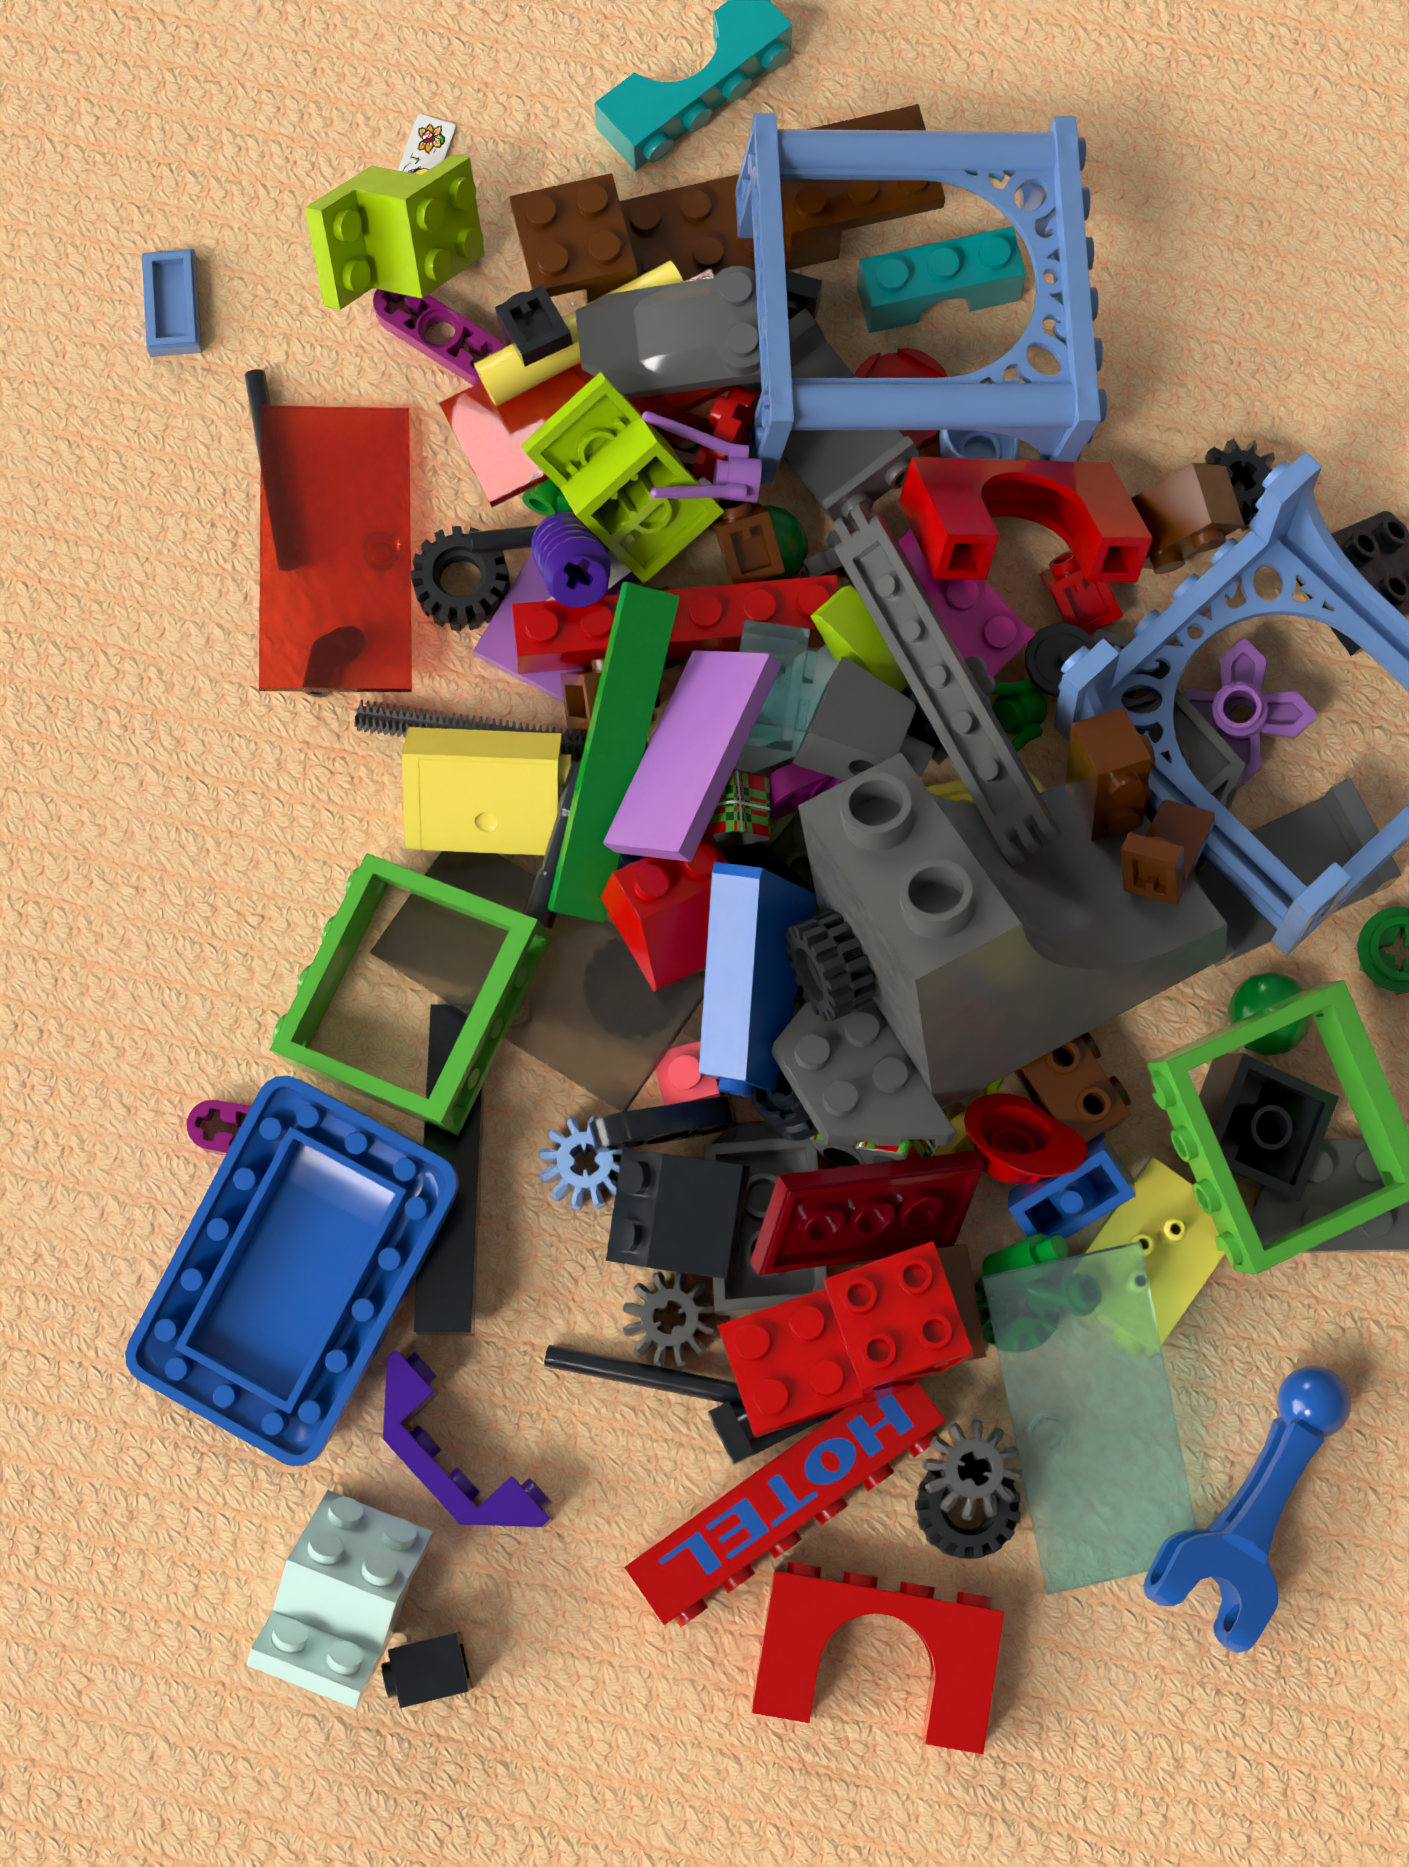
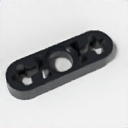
M730 1096L625 1111L604 1116L589 1123L596 1152L621 1150L622 1148L627 1149L707 1136L738 1125Z

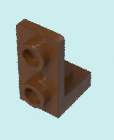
M721 500L719 504L724 513L708 527L716 533L730 584L757 582L785 573L769 511L758 502Z
M1171 800L1162 801L1146 836L1129 832L1121 847L1124 891L1178 905L1215 825V813Z

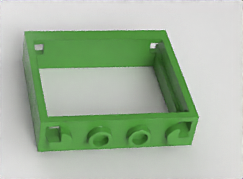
M366 853L360 867L355 868L348 878L346 895L337 914L327 921L323 929L322 944L312 964L308 965L300 975L297 985L298 993L288 1013L283 1015L275 1026L273 1033L274 1042L270 1051L293 1067L458 1136L553 936L535 918ZM389 884L509 931L429 1099L308 1049Z
M1344 980L1321 982L1146 1063L1156 1092L1151 1094L1156 1103L1162 1109H1166L1174 1127V1130L1171 1131L1173 1146L1180 1158L1188 1162L1197 1181L1193 1184L1196 1200L1206 1214H1211L1219 1233L1215 1238L1218 1251H1225L1234 1271L1257 1275L1409 1201V1132ZM1312 1014L1385 1187L1262 1246L1188 1071Z

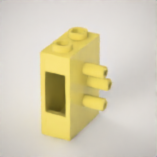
M408 727L402 750L405 850L545 855L558 814L557 805L572 762V755L562 754V733Z
M1155 1157L1146 1162L1134 1178L1136 1196L1110 1212L1067 1273V1275L1074 1272L1090 1274L1095 1278L1101 1290L1100 1302L1094 1307L1093 1311L1078 1317L1089 1323L1096 1317L1113 1330L1109 1338L1134 1356H1137L1140 1351L1149 1356L1159 1350L1225 1255V1251H1218L1215 1238L1219 1233L1211 1214H1206L1198 1204L1194 1195L1193 1185Z

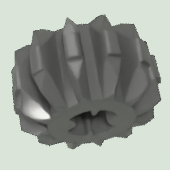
M656 1272L653 1276L657 1292L651 1294L642 1283H637L634 1286L637 1296L645 1302L644 1306L632 1302L624 1304V1313L640 1317L641 1321L624 1326L623 1332L626 1337H633L642 1333L646 1334L634 1348L637 1356L640 1357L646 1354L654 1344L657 1346L654 1355L655 1366L662 1367L666 1360L667 1350H674L675 1362L678 1367H683L687 1364L683 1346L688 1344L694 1353L699 1356H703L706 1353L704 1344L695 1337L696 1332L706 1336L716 1335L717 1327L715 1325L698 1321L700 1317L714 1314L715 1305L714 1302L695 1305V1302L706 1291V1286L702 1282L694 1285L686 1294L683 1292L686 1284L685 1273L677 1272L673 1289H666L663 1273ZM669 1305H675L681 1308L678 1310L679 1317L686 1316V1323L684 1327L674 1326L671 1334H665L659 1331L662 1329L661 1322L654 1323V1317L657 1312L666 1313Z
M976 1419L971 1421L969 1440H966L958 1423L955 1422L948 1425V1434L954 1446H950L939 1437H934L930 1441V1445L935 1451L943 1455L944 1458L943 1460L925 1459L922 1463V1468L925 1470L941 1471L942 1478L930 1481L925 1485L927 1492L934 1493L944 1487L950 1491L940 1504V1508L945 1512L950 1511L957 1500L962 1498L961 1515L965 1520L973 1519L976 1499H978L982 1511L987 1517L996 1515V1505L990 1494H995L1004 1502H1012L1015 1495L1010 1489L1002 1485L1001 1481L1002 1479L1010 1481L1022 1479L1021 1470L1004 1468L1003 1461L1012 1459L1019 1454L1017 1447H1008L998 1452L995 1447L1002 1440L1004 1431L1001 1428H995L989 1434L986 1441L981 1440L983 1424L981 1420ZM968 1453L973 1461L982 1459L986 1465L987 1471L979 1474L984 1480L978 1486L975 1485L972 1479L961 1480L958 1475L957 1467L965 1465L964 1462L960 1461L964 1454Z

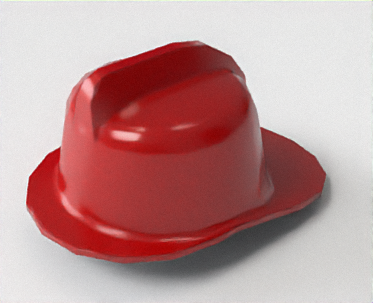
M992 1093L977 1098L967 1107L964 1117L966 1133L974 1142V1151H977L985 1162L983 1171L996 1180L1006 1183L1030 1185L1044 1177H1057L1071 1173L1085 1163L1088 1148L1084 1139L1072 1128L1048 1115L1039 1106L1026 1098L1012 1094Z

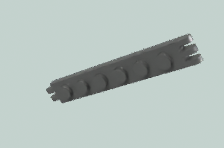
M858 503L850 509V513L859 527L857 530H854L851 523L844 516L833 522V526L841 539V542L834 546L835 552L1003 855L1015 867L1025 859L1016 842L1017 838H1020L1025 848L1031 854H1034L1043 848V844L1034 829L1035 826H1039L1043 835L1050 842L1062 835L1061 830L889 525L879 514L872 518L868 510L861 503Z

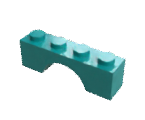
M728 0L713 12V39L717 49L710 62L700 72L684 80L674 82L654 81L633 73L594 103L597 130L635 171L648 161L651 163L659 161L669 152L675 140L687 131L695 132L702 128L710 119L712 112L727 100L729 102L738 100L746 93L754 79L766 70L768 72L777 70L785 63L791 53L793 25L770 0Z

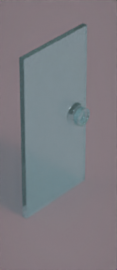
M1137 1241L983 1276L982 1279L1014 1437L1019 1451L1018 1456L1046 1593L1050 1595L1148 1572L1161 1545L1168 1537L1183 1530H1195L1197 1527L1141 1242Z

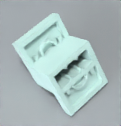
M327 1490L286 1561L273 1611L251 1647L246 1665L356 1709L394 1635L409 1584L428 1549L433 1531L415 1525L406 1519L395 1517L362 1504L353 1498Z

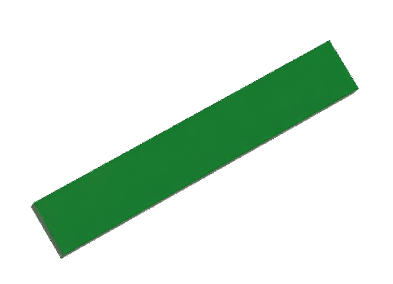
M622 582L547 910L605 923L607 909L600 898L612 873L617 870L621 853L613 852L603 844V841L643 758L680 598L678 595Z

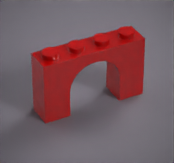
M911 457L899 500L934 579H987L1000 536L991 517L1005 516L1026 519L1052 530L1068 544L1086 580L1089 582H1137L1152 541L1149 530L1111 462Z
M787 1561L786 1573L773 1571L751 1713L810 1723L819 1661L831 1635L843 1624L856 1617L869 1614L889 1615L903 1621L916 1632L923 1642L929 1657L931 1675L921 1741L927 1745L984 1755L1004 1619V1611L990 1609L992 1597L958 1591L956 1603L933 1599L935 1587L902 1581L899 1593L876 1589L878 1577L844 1571L843 1582L820 1579L821 1567Z

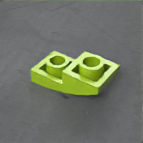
M850 585L842 587L811 615L813 622L836 662H839L842 656L848 658L900 693L909 684L859 593Z

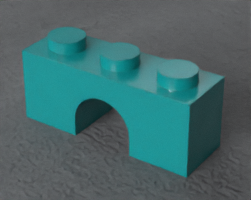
M1012 226L860 259L857 291L868 333H874L919 323L920 315L926 308L948 299H966L969 312L1017 302L1020 300L1026 271Z

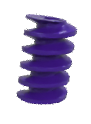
M572 512L555 513L545 518L535 529L531 539V555L549 594L560 604L572 608L587 607L598 602L608 592L611 572L610 559L599 538Z

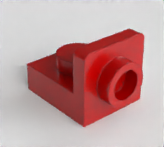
M1072 551L1065 552L1054 558L1049 563L1050 569L1039 575L1044 586L1050 591L1065 623L1081 627L1088 634H1091L1096 629H1101L1124 617L1108 582L1087 581Z

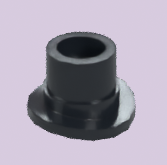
M1068 623L1050 624L1039 629L1036 635L1028 642L1024 654L1025 667L1031 681L1043 693L1059 698L1060 689L1058 686L1064 675L1061 671L1064 663L1082 646H1086L1091 650L1096 643L1093 637L1081 627Z

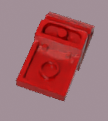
M933 1241L823 1279L826 1287L824 1289L717 1325L755 1438L864 1400L866 1403L907 1390L915 1385L917 1377L943 1373L974 1357L970 1341Z

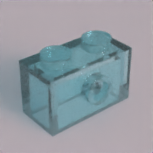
M744 620L739 652L769 653L782 664L745 745L792 752L795 732H806L810 700L800 698L803 683L814 684L818 651L808 650L810 629Z

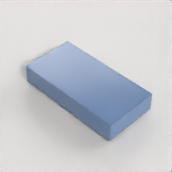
M194 249L142 253L146 348L149 356L202 353L197 257Z

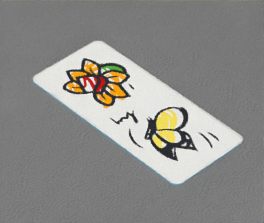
M417 115L398 171L422 175L444 161L456 125L430 116Z

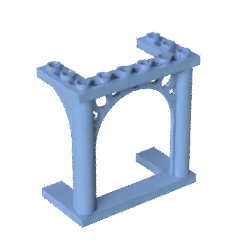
M776 113L754 114L735 189L738 238H753L762 392L748 437L750 458L761 459L762 462L760 484L773 482L791 430L984 431L1007 435L1027 442L1040 452V460L1079 461L1085 445L1091 443L1093 433L1098 424L1104 422L1106 418L1107 396L1104 389H1098L1097 371L1101 369L1103 346L1100 338H1094L1093 321L1098 314L1099 298L1097 288L1090 287L1089 270L1092 269L1094 262V241L1092 237H1086L1085 220L1088 219L1090 212V192L1088 187H1082L1081 171H1083L1086 161V143L1084 138H1078L1076 116H1055L1048 132L777 129ZM1005 175L1010 177L1004 189H996L989 179L994 178L1002 182ZM780 179L937 181L964 188L987 200L1013 224L1023 239L1031 257L1036 281V295L1032 316L1025 332L1005 355L980 370L955 377L792 378ZM1018 189H1021V209L1015 203V193ZM1047 273L1052 274L1054 284L1047 283L1043 275ZM1050 319L1056 322L1053 327V333L1056 338L1044 333V320ZM1040 347L1052 353L1059 363L1060 373L1048 376L1034 369L1028 361L1027 349ZM1016 368L1020 377L1011 381H1005V370Z
M1304 452L1291 465L1284 460L1269 473L1262 483L1265 492L1255 505L1259 509L1258 513L1249 524L1252 530L1239 542L1231 538L1224 543L1210 560L1213 566L1200 578L1194 573L1185 579L1172 595L1175 601L1164 612L1159 613L1155 609L1146 615L1133 631L1136 637L1125 648L1121 649L1118 645L1112 647L1103 638L1091 650L1086 646H1082L1069 657L1061 668L1064 675L1058 686L1060 693L1055 703L1057 710L1054 721V728L1069 742L1071 723L1123 708L1124 705L1121 698L1130 690L1138 688L1148 689L1160 697L1161 706L1150 713H1134L1125 708L1136 729H1146L1157 725L1162 731V737L1157 743L1152 742L1148 731L1144 733L1150 740L1155 754V766L1150 768L1148 781L1151 797L1146 802L1156 812L1162 801L1171 800L1215 813V825L1201 856L1277 929L1272 941L1286 955H1289L1409 841V804L1343 867L1334 862L1312 884L1306 887L1209 793L1193 775L1181 754L1176 740L1173 706L1176 688L1184 669L1194 654L1208 640L1234 624L1268 615H1290L1309 618L1337 629L1357 643L1409 692V621L1369 584L1345 556L1332 537L1321 517L1313 492L1322 466L1307 452ZM1266 566L1275 569L1282 582L1280 595L1271 601L1260 598L1254 589L1253 583L1255 573L1260 568ZM1296 579L1303 584L1300 592L1309 594L1313 597L1306 602H1298L1292 597L1296 588ZM1241 583V591L1246 602L1238 608H1230L1226 605L1224 599L1228 598V601H1231L1235 596L1237 586ZM1209 611L1211 620L1205 616ZM1192 627H1197L1202 631L1203 635L1198 639H1193L1188 635V631ZM1176 642H1178L1180 646H1173V645H1174ZM1159 661L1165 662L1170 668V672L1162 679L1142 674L1157 670ZM1168 754L1171 763H1169L1162 755Z

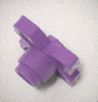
M1241 639L1220 658L1222 689L1219 692L1187 688L1182 693L1246 763L1247 769L1239 788L1262 769L1260 735L1295 739L1317 718L1316 711L1297 691L1263 694L1267 659L1247 639ZM1238 706H1246L1251 710L1252 717L1247 722L1235 723L1231 719V713Z

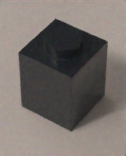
M461 1631L388 1649L390 1661L381 1664L388 1698L397 1696L400 1708L469 1692L473 1689Z

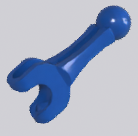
M1311 1365L1298 1368L1284 1379L1277 1396L1280 1417L1273 1419L1265 1445L1243 1485L1227 1507L1207 1528L1183 1530L1168 1537L1161 1545L1143 1584L1145 1595L1149 1600L1159 1606H1175L1185 1600L1189 1592L1200 1580L1212 1577L1219 1585L1222 1597L1219 1612L1213 1625L1214 1633L1218 1641L1234 1653H1241L1252 1648L1277 1608V1582L1267 1559L1275 1529L1286 1501L1307 1463L1325 1442L1324 1438L1337 1433L1350 1416L1351 1395L1346 1383L1334 1371L1322 1366Z

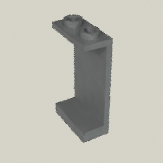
M806 308L788 321L792 378H856L827 342L817 321ZM761 382L729 386L732 390H735L738 386H743L759 393L762 392ZM758 402L753 404L751 407L757 408ZM791 430L782 457L833 522L841 516L847 518L849 522H854L855 520L850 513V509L861 503L869 512L874 502L889 490L903 487L911 457H920V454L909 436L904 438L899 430Z
M1350 778L1331 787L1322 799L1250 832L1308 887L1334 862L1343 867L1379 833V830ZM1393 857L1383 864L1333 913L1390 887L1402 875ZM1208 861L1201 874L1196 876L1193 871L1191 876L1227 922L1226 958L1215 963V967L1272 942L1277 929Z

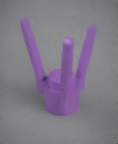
M645 411L642 414V419L647 423L728 455L727 461H716L713 485L655 487L650 491L651 497L671 499L723 498L726 500L757 502L762 462L761 459L748 458L749 445L726 442L650 411Z

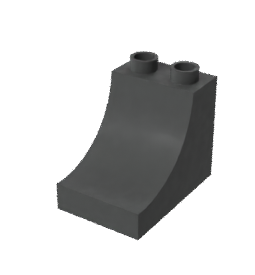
M900 752L798 805L819 913L822 914L829 910H834L835 913L839 912L843 916L844 923L848 922L851 926L853 937H858L862 944L860 947L862 955H867L870 963L867 965V970L873 973L874 982L871 985L875 989V996L872 998L942 1110L1226 958L1227 922L1193 877H1190L1178 905L1124 891L1121 847L1128 833L1121 836H1106L1090 841L1065 792V784L1040 793L1062 835L1050 842L1043 835L1039 826H1035L1034 829L1043 844V848L1031 854L1025 848L1020 838H1017L1016 842L1025 859L1014 867L1006 860L976 804L952 801L929 792ZM1144 814L1143 825L1135 827L1130 832L1146 836L1152 823Z

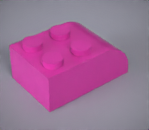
M912 529L898 540L899 545L964 660L970 656L981 657L987 665L986 675L993 677L1036 635L984 580L934 579Z

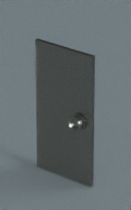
M441 851L425 873L427 877L522 914L535 877L497 853ZM411 893L370 953L469 1016L509 931ZM558 913L553 929L546 928L553 938L504 1039L616 1110L625 1112L704 999L705 979L694 974L654 993L616 925L606 919L605 923Z

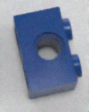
M1104 1133L1086 1143L1088 1152L1085 1163L1076 1171L1063 1176L1044 1177L1030 1185L1021 1183L1009 1190L1008 1209L1027 1237L1040 1233L1049 1238L1054 1235H1060L1066 1239L1136 1196L1133 1176Z

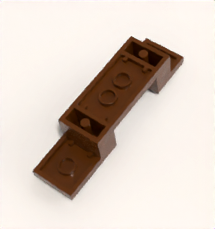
M919 104L810 128L816 130L926 131ZM612 173L509 196L531 289L543 285L550 297L582 290L585 304H588L668 261L673 262L684 282L714 278L720 271L731 266H744L755 272L753 238H738L735 189L739 174L619 201ZM780 179L785 270L788 271L839 259L841 236L844 230L944 208L945 195L941 182L924 180Z

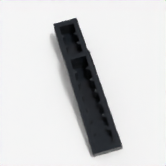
M431 1004L426 1085L427 1099H429L473 1005ZM484 1083L458 1136L424 1123L423 1146L445 1157L454 1165L459 1176V1189L449 1213L416 1277L414 1332L418 1335L475 1336Z

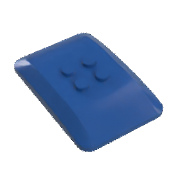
M286 1075L277 1076L267 1081L256 1096L128 1341L125 1359L130 1373L138 1381L284 1464L304 1466L315 1461L326 1448L362 1383L449 1213L459 1189V1176L454 1165L445 1157L301 1079Z

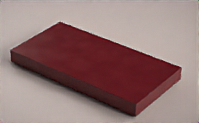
M977 1151L778 1175L750 1262L758 1275H766L885 1258L931 1241L934 1242L936 1248L954 1246L985 1162Z

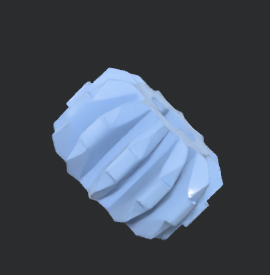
M597 1116L590 1117L587 1132H580L579 1123L575 1117L568 1118L567 1125L571 1136L565 1138L556 1129H552L548 1133L549 1138L559 1147V1150L545 1148L539 1151L540 1160L556 1164L540 1172L541 1181L543 1183H551L561 1180L551 1193L552 1198L557 1202L564 1199L571 1190L574 1191L571 1206L575 1211L582 1209L585 1194H591L593 1205L597 1210L604 1208L601 1190L606 1188L612 1196L615 1197L617 1182L612 1177H618L620 1163L615 1161L621 1160L622 1149L596 1152L589 1123L598 1119L599 1117ZM588 1151H593L597 1154L595 1162L598 1170L589 1176L587 1170H584L583 1176L577 1175L575 1173L577 1166L574 1156L579 1152H584L585 1157H588Z

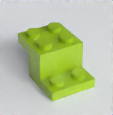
M453 154L422 175L370 166L305 207L324 307L341 310L372 288L422 299L485 256L484 238L481 232L476 200V186L473 181L470 157Z
M599 372L521 444L525 454L561 489L574 514L644 584L724 513V510L714 498L671 499L651 497L650 491L655 487L702 485L684 467L665 438L650 423L642 419V414L602 372Z

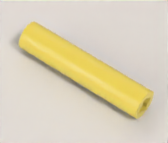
M668 261L607 294L684 281L673 262ZM575 311L562 317L571 333L573 345L526 367L523 365L512 344L474 364L483 386L496 407L581 363Z

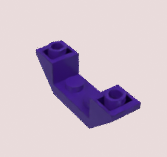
M395 1349L387 1357L383 1440L460 1525L546 1527L553 1518L545 1509L553 1502L530 1477L521 1485L515 1477L511 1476L487 1500L478 1506L473 1499L480 1491L458 1467L450 1474L435 1458L442 1449L420 1425L412 1432L408 1429L406 1425L439 1395L430 1385L437 1375L416 1352H413L406 1358Z

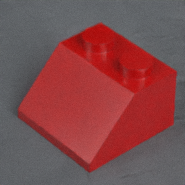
M713 835L702 837L691 862L646 857L614 871L600 898L654 993L706 969L712 871L714 862L729 864Z

